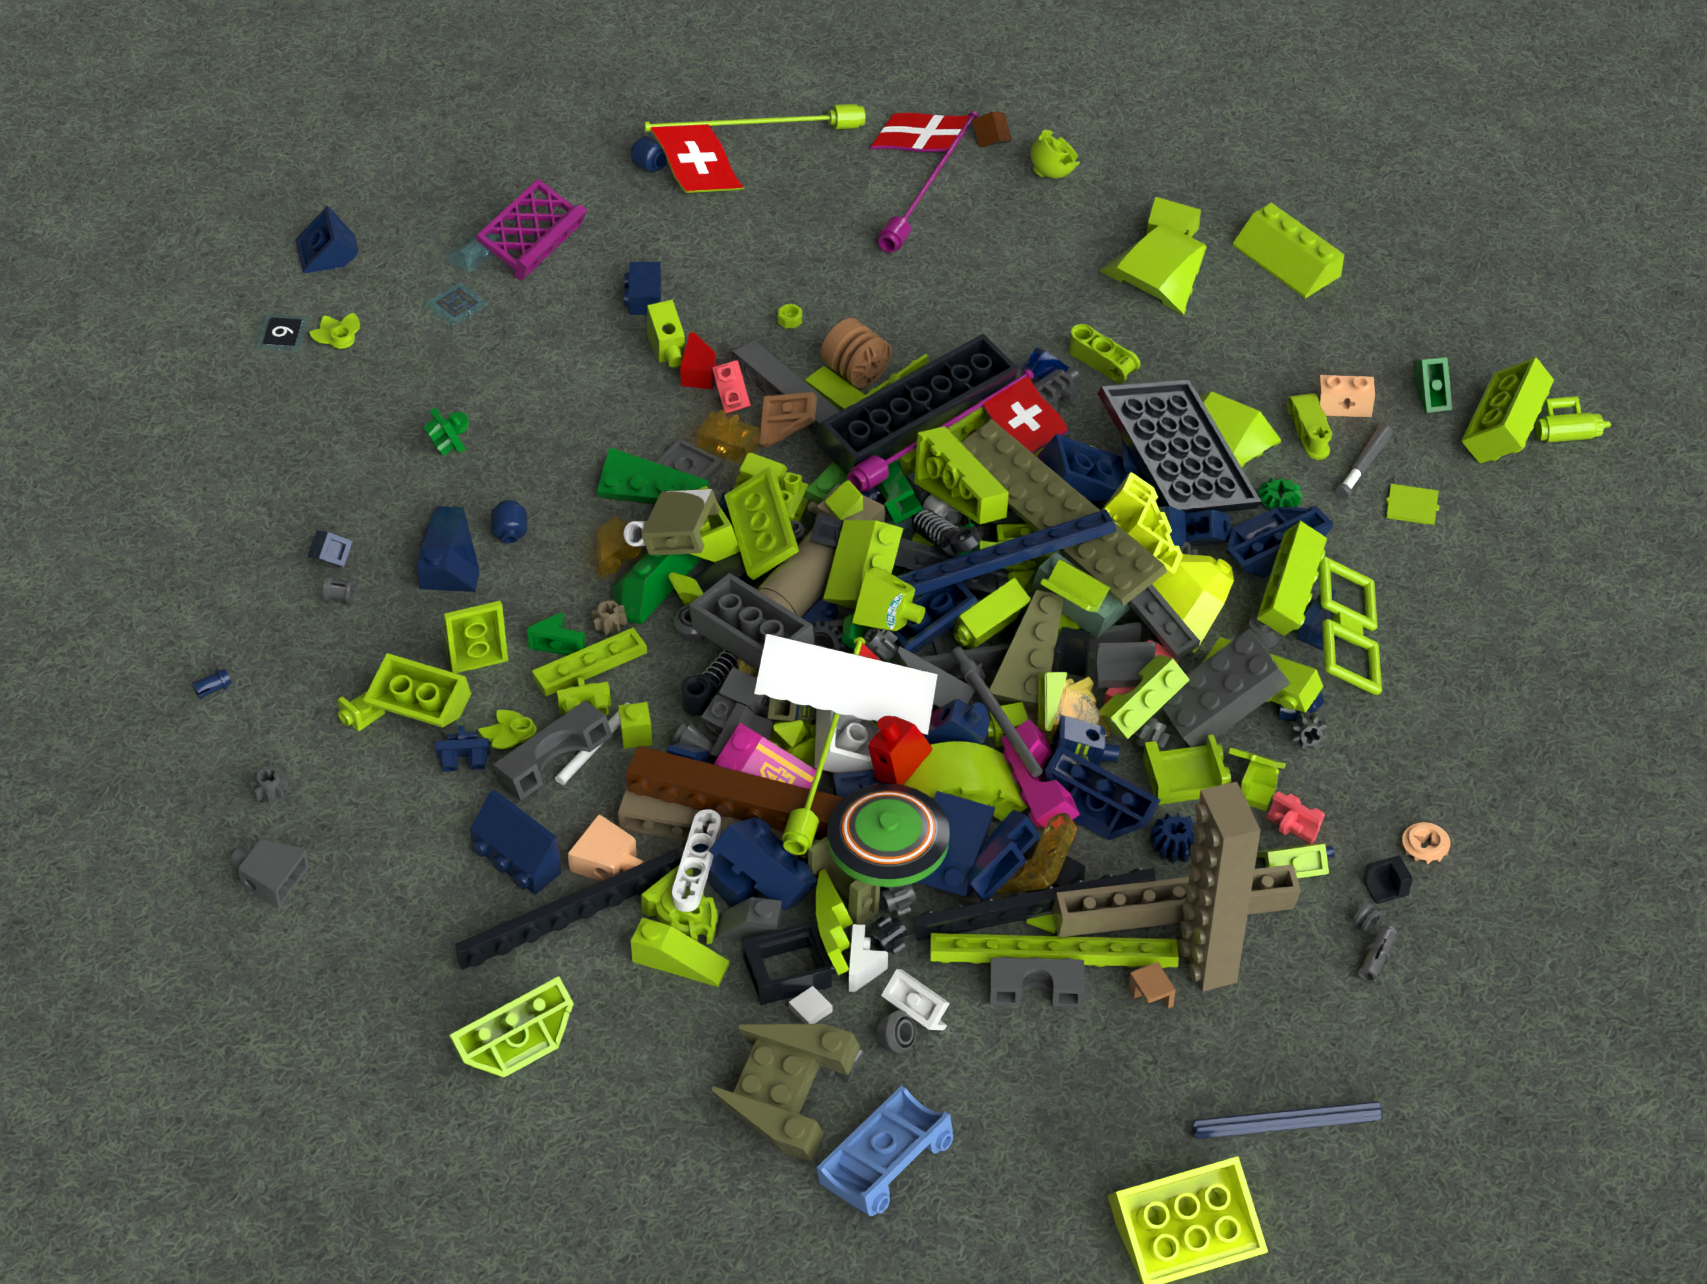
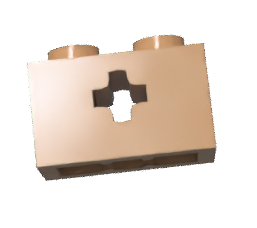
M1320 375L1317 396L1322 411L1325 412L1326 416L1372 417L1375 400L1374 377Z

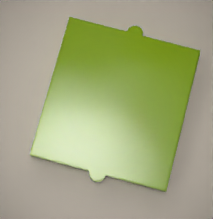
M1391 484L1389 498H1386V503L1388 504L1386 518L1435 525L1436 511L1440 507L1437 505L1439 490Z
M1230 748L1229 754L1274 768L1285 769L1286 763L1242 749Z

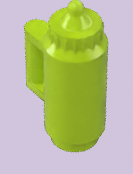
M1578 396L1545 399L1547 416L1537 419L1536 435L1539 441L1544 440L1545 443L1593 439L1594 437L1602 436L1604 429L1610 427L1611 423L1604 421L1601 414L1581 413ZM1573 407L1574 414L1554 415L1553 409Z

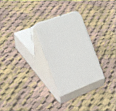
M853 924L849 992L857 991L888 969V952L870 950L871 938L865 937V925Z

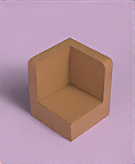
M1158 962L1130 972L1128 990L1134 999L1143 996L1147 1003L1162 999L1167 1008L1174 1006L1175 988Z

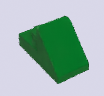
M564 612L528 627L529 649L567 656L586 648L584 632L566 629Z

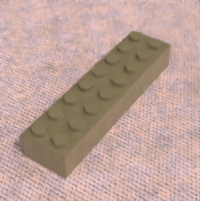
M1237 781L1200 790L1199 804L1195 806L1197 821L1193 825L1194 844L1190 845L1192 860L1191 864H1188L1189 883L1185 884L1187 898L1186 902L1183 903L1184 921L1180 923L1182 936L1178 940V948L1183 958L1187 957L1190 963V976L1194 982L1198 981L1202 991L1234 984L1238 981L1261 830Z

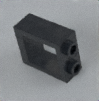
M814 922L742 939L743 959L760 1005L798 996L812 986L817 991L832 987V975L836 974V969L829 956H826L825 946L820 933L816 930ZM809 947L817 969L770 980L763 962L764 958Z

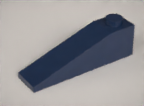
M436 506L421 547L417 566L420 589L476 592L480 571L464 507Z

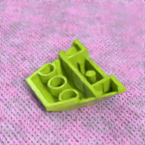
M1161 224L1124 253L1101 268L1100 272L1119 282L1124 280L1162 300L1163 305L1184 315L1188 298L1193 291L1192 286L1195 277L1198 275L1207 247L1198 240L1166 224Z
M1212 391L1199 396L1241 468L1254 457L1263 455V452L1271 446L1281 443L1280 437L1259 410Z

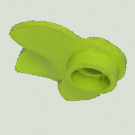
M350 313L342 321L324 315L320 323V329L312 330L309 333L311 338L318 343L330 344L334 348L343 349L350 347L355 342V333L360 329V321L354 313Z
M497 710L498 724L478 729L481 737L488 738V741L492 742V748L497 749L514 747L518 743L526 742L537 734V728L530 718L523 717L520 713L509 710Z

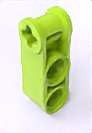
M1077 324L1071 329L1070 355L1108 376L1116 383L1122 384L1126 381L1127 375L1140 368V360L1135 353L1100 334L1089 325Z
M1317 394L1289 396L1287 399V410L1289 415H1292L1290 418L1294 422L1296 433L1301 439L1306 454L1316 460L1327 458L1330 454L1328 443L1332 438V430L1327 422L1326 414L1322 411Z

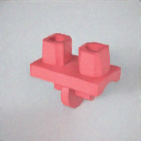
M736 360L712 367L725 414L751 407L739 361Z
M1278 791L1274 794L1273 803L1266 818L1279 825V832L1283 835L1291 832L1304 841L1313 843L1317 838L1325 814L1317 808L1310 810L1301 804L1299 798L1291 793L1286 796Z

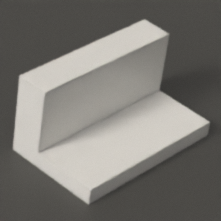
M896 969L881 996L902 1011H905L927 1029L944 1030L947 1025L940 1019L950 1003L902 969Z

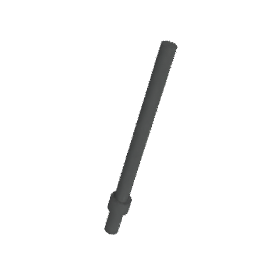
M961 647L953 649L952 655L959 664L960 672L965 680L971 682L1033 777L1040 776L1043 772L1042 768L981 678L980 670L975 662L969 660Z

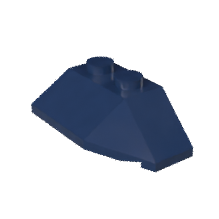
M1309 506L1308 509L1301 507H1276L1232 528L1226 553L1244 571L1264 578L1271 575L1286 530L1302 521L1323 536H1326L1333 528L1334 523L1317 506Z
M1060 745L1045 769L1049 781L1057 780L1071 794L1080 814L1073 821L1108 840H1113L1146 827L1161 801L1159 798Z

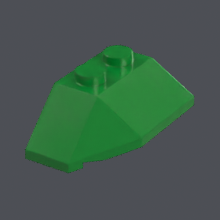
M648 550L645 551L611 587L614 602L618 606L624 605L627 622L642 624L673 591L674 586L669 579V574L673 572L686 576L702 558L692 554L649 555Z

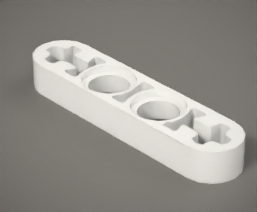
M705 809L699 811L695 815L672 889L673 905L682 912L693 911L701 901L714 857L708 850L717 841L721 833V818L714 810ZM707 822H711L708 826L707 834L703 833V826ZM697 844H705L709 847L708 850L702 853L695 852L692 849ZM689 868H698L702 871L695 877L685 874ZM686 886L690 887L691 895H688L687 899H682L681 897H684L686 893Z

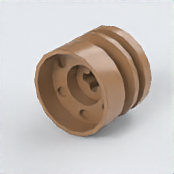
M856 318L845 319L834 326L826 336L821 348L822 361L856 388H865L878 380L886 370L892 354L891 345Z

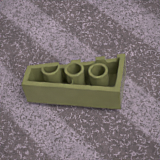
M1036 590L989 689L1000 706L1023 702L1025 711L1038 713V673L1051 672L1064 603V597L1059 594Z

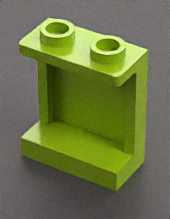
M1214 734L1207 735L1206 745L1159 752L1156 741L1145 742L1143 762L1153 795L1161 800L1159 805L1196 800L1200 798V790L1231 783L1230 769L1228 766L1224 767L1223 764L1224 754L1222 745L1216 743Z

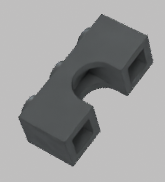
M1039 957L1031 959L991 958L990 1005L1021 1006L1023 991L1031 986H1041L1050 992L1052 1007H1083L1085 994L1084 960H1074L1071 958L1042 959Z

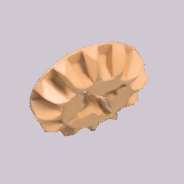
M1426 822L1409 826L1402 837V846L1405 848L1406 855L1414 856L1415 862L1421 859L1425 860L1427 864L1432 860L1440 862L1443 856L1448 855L1451 844L1448 834L1441 827ZM1431 838V844L1426 848H1421V843Z

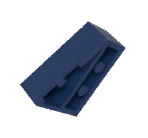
M758 817L729 825L708 850L715 857L720 853L734 865L731 869L738 875L743 871L757 883L754 887L767 898L782 901L783 910L797 906L818 882V879L812 874L811 867L805 862L800 861L794 854L785 850L783 847L784 842L771 832V827L767 822Z

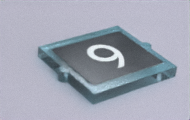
M266 315L257 343V349L276 350V352H300L309 318L290 317V315Z

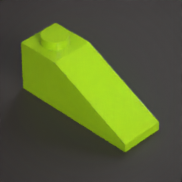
M646 918L641 919L631 939L632 962L719 987L730 964L729 960L674 927Z

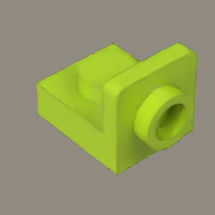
M364 692L351 702L343 696L337 699L339 719L344 725H351L358 732L385 714V710L363 703L367 692Z

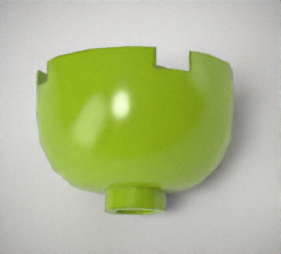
M1045 129L1035 138L1031 145L1030 158L1034 165L1033 170L1040 177L1046 176L1051 179L1064 178L1080 164V161H1075L1078 155L1061 136L1055 139L1051 136L1054 132Z

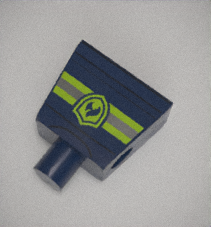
M1064 715L1060 716L1050 745L1053 754L1049 757V762L1060 745L1097 766L1100 765L1101 760L1117 763L1120 746L1105 743V729L1103 726Z

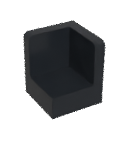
M1398 855L1367 864L1363 882L1374 902L1379 904L1408 896L1413 878L1401 856Z

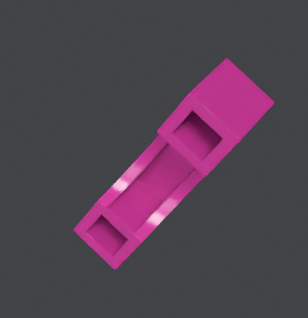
M1029 719L1015 729L1043 770L1045 763L1053 752L1045 734ZM1006 735L1001 738L1005 747L1003 755L1014 768L1011 774L1017 784L1022 787L1020 795L1023 801L1031 808L1029 816L1038 828L1042 826L1052 834L1080 815L1071 794L1057 780L1041 782V775L1033 777Z

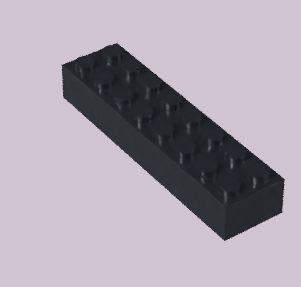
M983 333L822 421L816 444L848 475L854 466L872 455H876L884 460L890 458L916 442L918 432L940 427L980 400L985 399L1015 380L1019 368Z

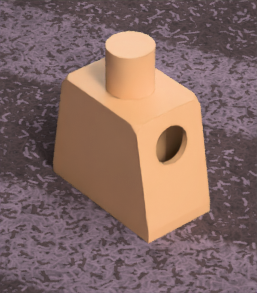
M601 815L597 816L568 853L569 871L599 881L643 864L645 861L636 858V840L634 837Z

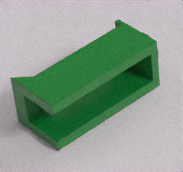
M895 460L888 465V478L878 484V487L886 499L885 506L895 524H898L922 511L923 508Z

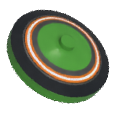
M877 784L854 791L840 801L828 821L827 842L833 860L849 876L874 886L897 887L924 879L940 866L949 848V823L942 808L927 794L904 785Z

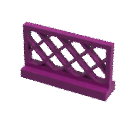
M537 179L476 236L475 240L515 270L514 276L522 281L583 223L587 209L581 204L574 207L545 183ZM538 189L546 195V199H534L533 193ZM518 206H530L531 214L519 213ZM535 206H548L549 214H536ZM553 206L562 207L567 213L565 215L554 214ZM503 220H515L516 228L503 227ZM520 220H533L534 228H521ZM538 221H550L551 228L540 229ZM488 234H500L501 242H492L486 236ZM505 234H516L519 243L506 242ZM522 235H535L536 242L524 243ZM507 249H520L521 256L515 260L507 253Z

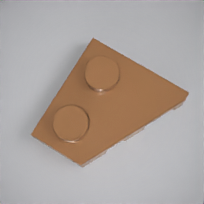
M813 392L764 396L759 445L763 448H768L813 423L816 415L817 396Z

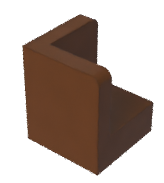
M990 112L972 119L979 147L1012 140L1004 112Z

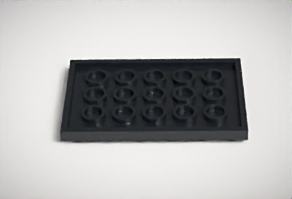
M1190 380L1101 386L1097 394L1148 484L1154 487L1161 507L1172 506L1184 511L1185 514L1206 510L1229 512L1258 508L1261 503L1259 496Z

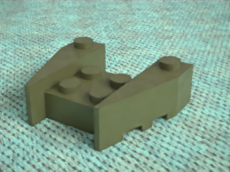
M740 1024L738 1029L747 1043L754 1045L734 1092L713 1086L711 1091L720 1104L746 1122L780 1151L812 1163L824 1133L816 1120L799 1115L819 1066L849 1075L860 1049L855 1036L851 1032L826 1024Z

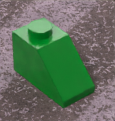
M1448 357L1413 361L1415 386L1425 412L1452 410Z

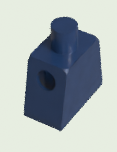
M1216 510L1185 514V542L1190 543L1191 546H1206L1229 542L1231 534L1229 514ZM1189 525L1193 528L1194 534L1187 533Z
M954 699L931 713L928 735L923 734V736L930 745L954 741L972 742L982 745L990 723L988 710L984 704L979 702L971 707L960 699Z

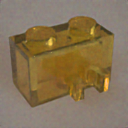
M720 410L718 414L710 412L697 431V447L719 458L742 465L747 454H755L760 446V428L739 421V416L735 414L732 418L725 416L726 411Z

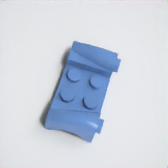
M900 1086L816 1167L820 1184L869 1216L883 1213L890 1203L888 1184L925 1148L936 1154L950 1147L953 1141L950 1114L947 1112H934L924 1107L905 1087Z

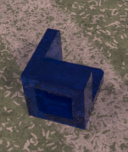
M1035 348L1022 370L1030 369L1034 377L1042 380L1056 369L1067 372L1069 366L1047 351Z

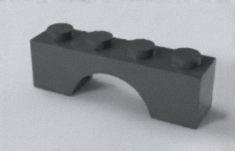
M583 701L493 764L500 785L522 801L544 785L542 772L550 760L569 751L591 752L612 737L606 715L587 701Z

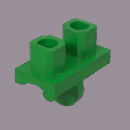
M437 407L430 410L429 412L433 419L422 428L440 454L444 456L454 448L459 453L465 451L466 448L457 434L465 433L468 428L469 419L467 415L463 412H452L447 419H444Z

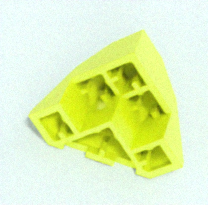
M1130 472L1102 510H1107L1113 522L1165 565L1167 572L1159 579L1171 578L1175 575L1183 557L1179 546H1174L1170 536L1172 529L1165 513L1160 512L1155 500L1158 496L1154 487Z
M1182 554L1183 557L1175 575L1171 578L1158 579L1152 585L1196 635L1201 644L1226 601L1234 582L1232 567L1222 559L1215 560L1211 556Z

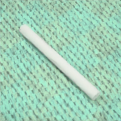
M619 710L608 721L611 733L620 726ZM601 745L591 752L579 751L555 777L556 782L564 785Z

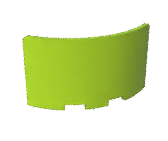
M954 741L932 744L933 750L904 784V786L915 788L927 794L933 800L936 792L940 791L995 807L993 816L1001 821L1013 809L1022 812L1028 808L1020 795L1022 791L1020 785L1017 784L1011 774V771H1013L1012 765L1007 762L1004 755L999 751L978 743Z

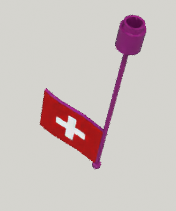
M1026 369L1019 378L940 426L948 428L983 407L990 419L995 421L1033 454L1044 448L1055 434L1063 436L1068 431L1061 416L1039 394L1031 379L1034 375L1030 369ZM917 441L887 460L876 455L870 456L851 469L847 475V480L859 492H867L888 478V465L915 449Z

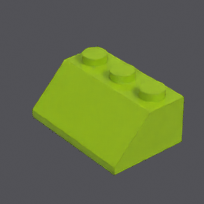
M704 486L697 490H705L709 488L707 486ZM720 506V511L717 515L707 516L700 531L704 544L702 552L692 554L712 562H717L740 552L732 525Z
M844 520L823 601L856 610L865 572L877 566L892 574L903 528L877 520Z
M387 653L363 699V703L443 728L460 718L471 696V691L465 676Z

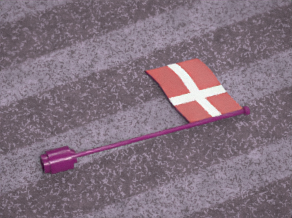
M970 111L968 116L894 113L871 145V150L898 149L918 152H946L904 216L891 217L879 233L878 244L883 251L892 253L899 250L909 236L911 227L906 220L971 125L972 119L979 117L976 111Z

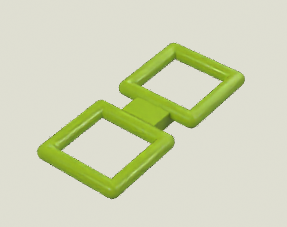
M1324 556L1319 563L1321 606L1333 613V621L1326 619L1322 623L1324 669L1327 673L1373 695H1379L1382 692L1379 644L1363 636V628L1369 631L1377 629L1375 583L1371 578ZM1330 571L1364 588L1365 616L1332 600ZM1334 635L1368 650L1370 680L1336 664Z

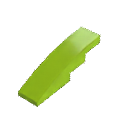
M823 869L819 871L816 888V917L819 933L827 954L838 975L850 970L841 952L851 947L843 929L852 925L853 922L826 870Z

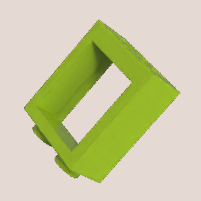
M1013 578L959 616L953 629L955 631L953 634L955 640L962 648L965 646L968 650L977 648L1023 616L1031 603L1030 597L1016 578Z

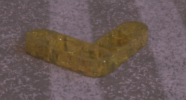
M1067 813L1057 814L1048 821L1032 859H1028L996 893L1043 889L1055 882L1077 831L1076 824ZM1056 848L1053 852L1047 854L1050 850ZM1021 873L1018 877L1012 879L1014 876Z

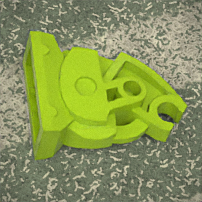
M680 865L641 894V912L648 917L656 916L661 923L674 927L697 942L698 935H705L707 937V944H712L716 923L718 922V914L713 897L706 898L703 890L700 904L696 909L689 912L679 911L673 905L672 889ZM693 868L686 870L685 874L693 877ZM686 886V893L684 897H681L682 899H687L688 895H691L690 887Z

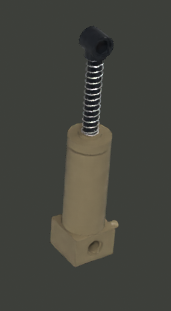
M837 484L820 504L814 501L809 502L807 510L815 515L820 513L836 518L825 505V500L841 484ZM863 496V511L843 520H877L885 523V506ZM812 529L797 545L799 552L780 563L756 589L801 618L824 595L836 551L835 549L809 542ZM724 649L702 675H692L684 679L681 684L682 707L686 713L693 716L703 715L711 703V698L717 692V685H721V680H725V676H728L727 674L730 673L732 667L738 666V658Z

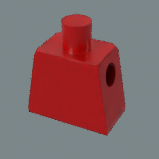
M884 716L878 720L877 726L879 731L868 744L875 777L878 781L885 784L904 785L933 749L915 724L896 716Z

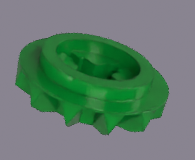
M1270 477L1268 482H1262L1258 492L1261 503L1270 510L1276 507H1298L1303 495L1300 491V485L1293 484L1292 479L1285 481L1282 477L1278 480ZM1279 489L1283 491L1284 495H1282V498L1278 495Z

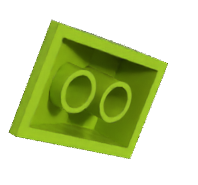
M501 601L444 614L442 630L444 649L452 673L456 674L508 661Z

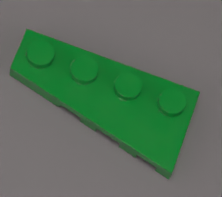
M609 447L597 495L598 497L656 504L661 492L697 490L704 486L710 488L708 480Z

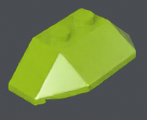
M558 976L448 1036L463 1064L504 1078L559 1048L574 1003Z

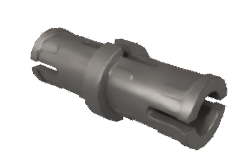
M1381 925L1373 943L1369 944L1366 948V958L1358 971V976L1367 983L1376 982L1383 964H1386L1390 958V948L1398 934L1392 926ZM1379 948H1381L1377 959H1375V956H1376V954H1377Z

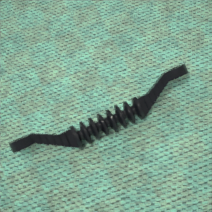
M923 509L911 516L914 531L949 555L967 552L981 541V537L975 527L971 526L960 529L933 510Z

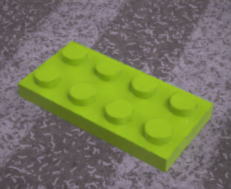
M767 467L724 495L745 569L751 579L755 580L799 552L776 473L770 467Z

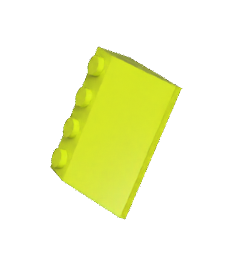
M1238 1156L1107 1195L1117 1229L1142 1284H1164L1268 1252Z

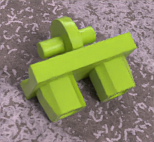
M582 676L577 677V686L557 690L560 715H565L583 701H587L606 716L609 715L611 698L608 682L585 684Z

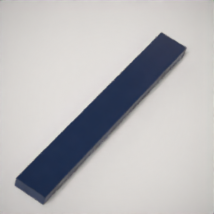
M1102 510L896 577L915 588L914 596L1116 532L1115 523L1107 510Z

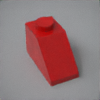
M689 332L680 367L681 386L713 389L715 376L712 367L720 365L717 364L716 353L696 333Z

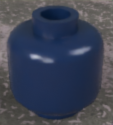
M648 136L641 137L631 148L632 162L647 172L654 173L659 171L667 163L663 149L654 138Z
M513 500L500 502L491 513V531L493 535L504 543H515L518 541V538L526 535L527 512L525 508Z

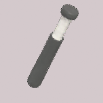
M1380 424L1351 467L1349 475L1343 483L1335 488L1337 497L1348 499L1351 496V489L1357 480L1364 475L1393 435V429L1390 425Z

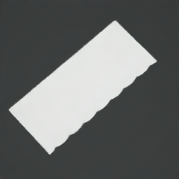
M766 634L754 694H765L774 699L789 700L796 704L810 705L821 710H832L838 714L853 715L863 720H875L878 722L884 716H896L915 724L921 733L928 735L938 674Z

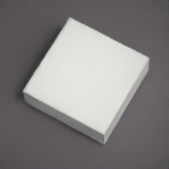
M813 986L789 1001V1009L804 1024H815L832 1012V1005Z

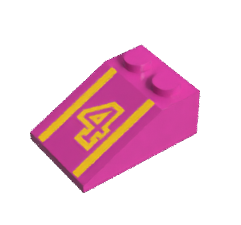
M739 723L714 763L717 766L808 789L811 788L816 772L814 768Z

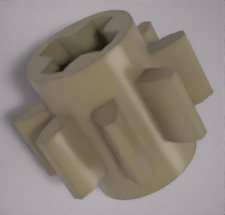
M614 600L600 602L598 611H592L595 631L601 629L606 636L608 634L620 633L621 625L628 624L624 605L618 606Z

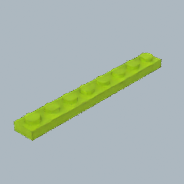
M931 933L930 961L942 963L971 962L980 964L991 963V958L1031 959L1039 957L1042 959L1071 958L1074 960H1084V965H1094L1097 967H1146L1158 962L1161 968L1178 967L1179 961L1177 939L1058 938V936Z

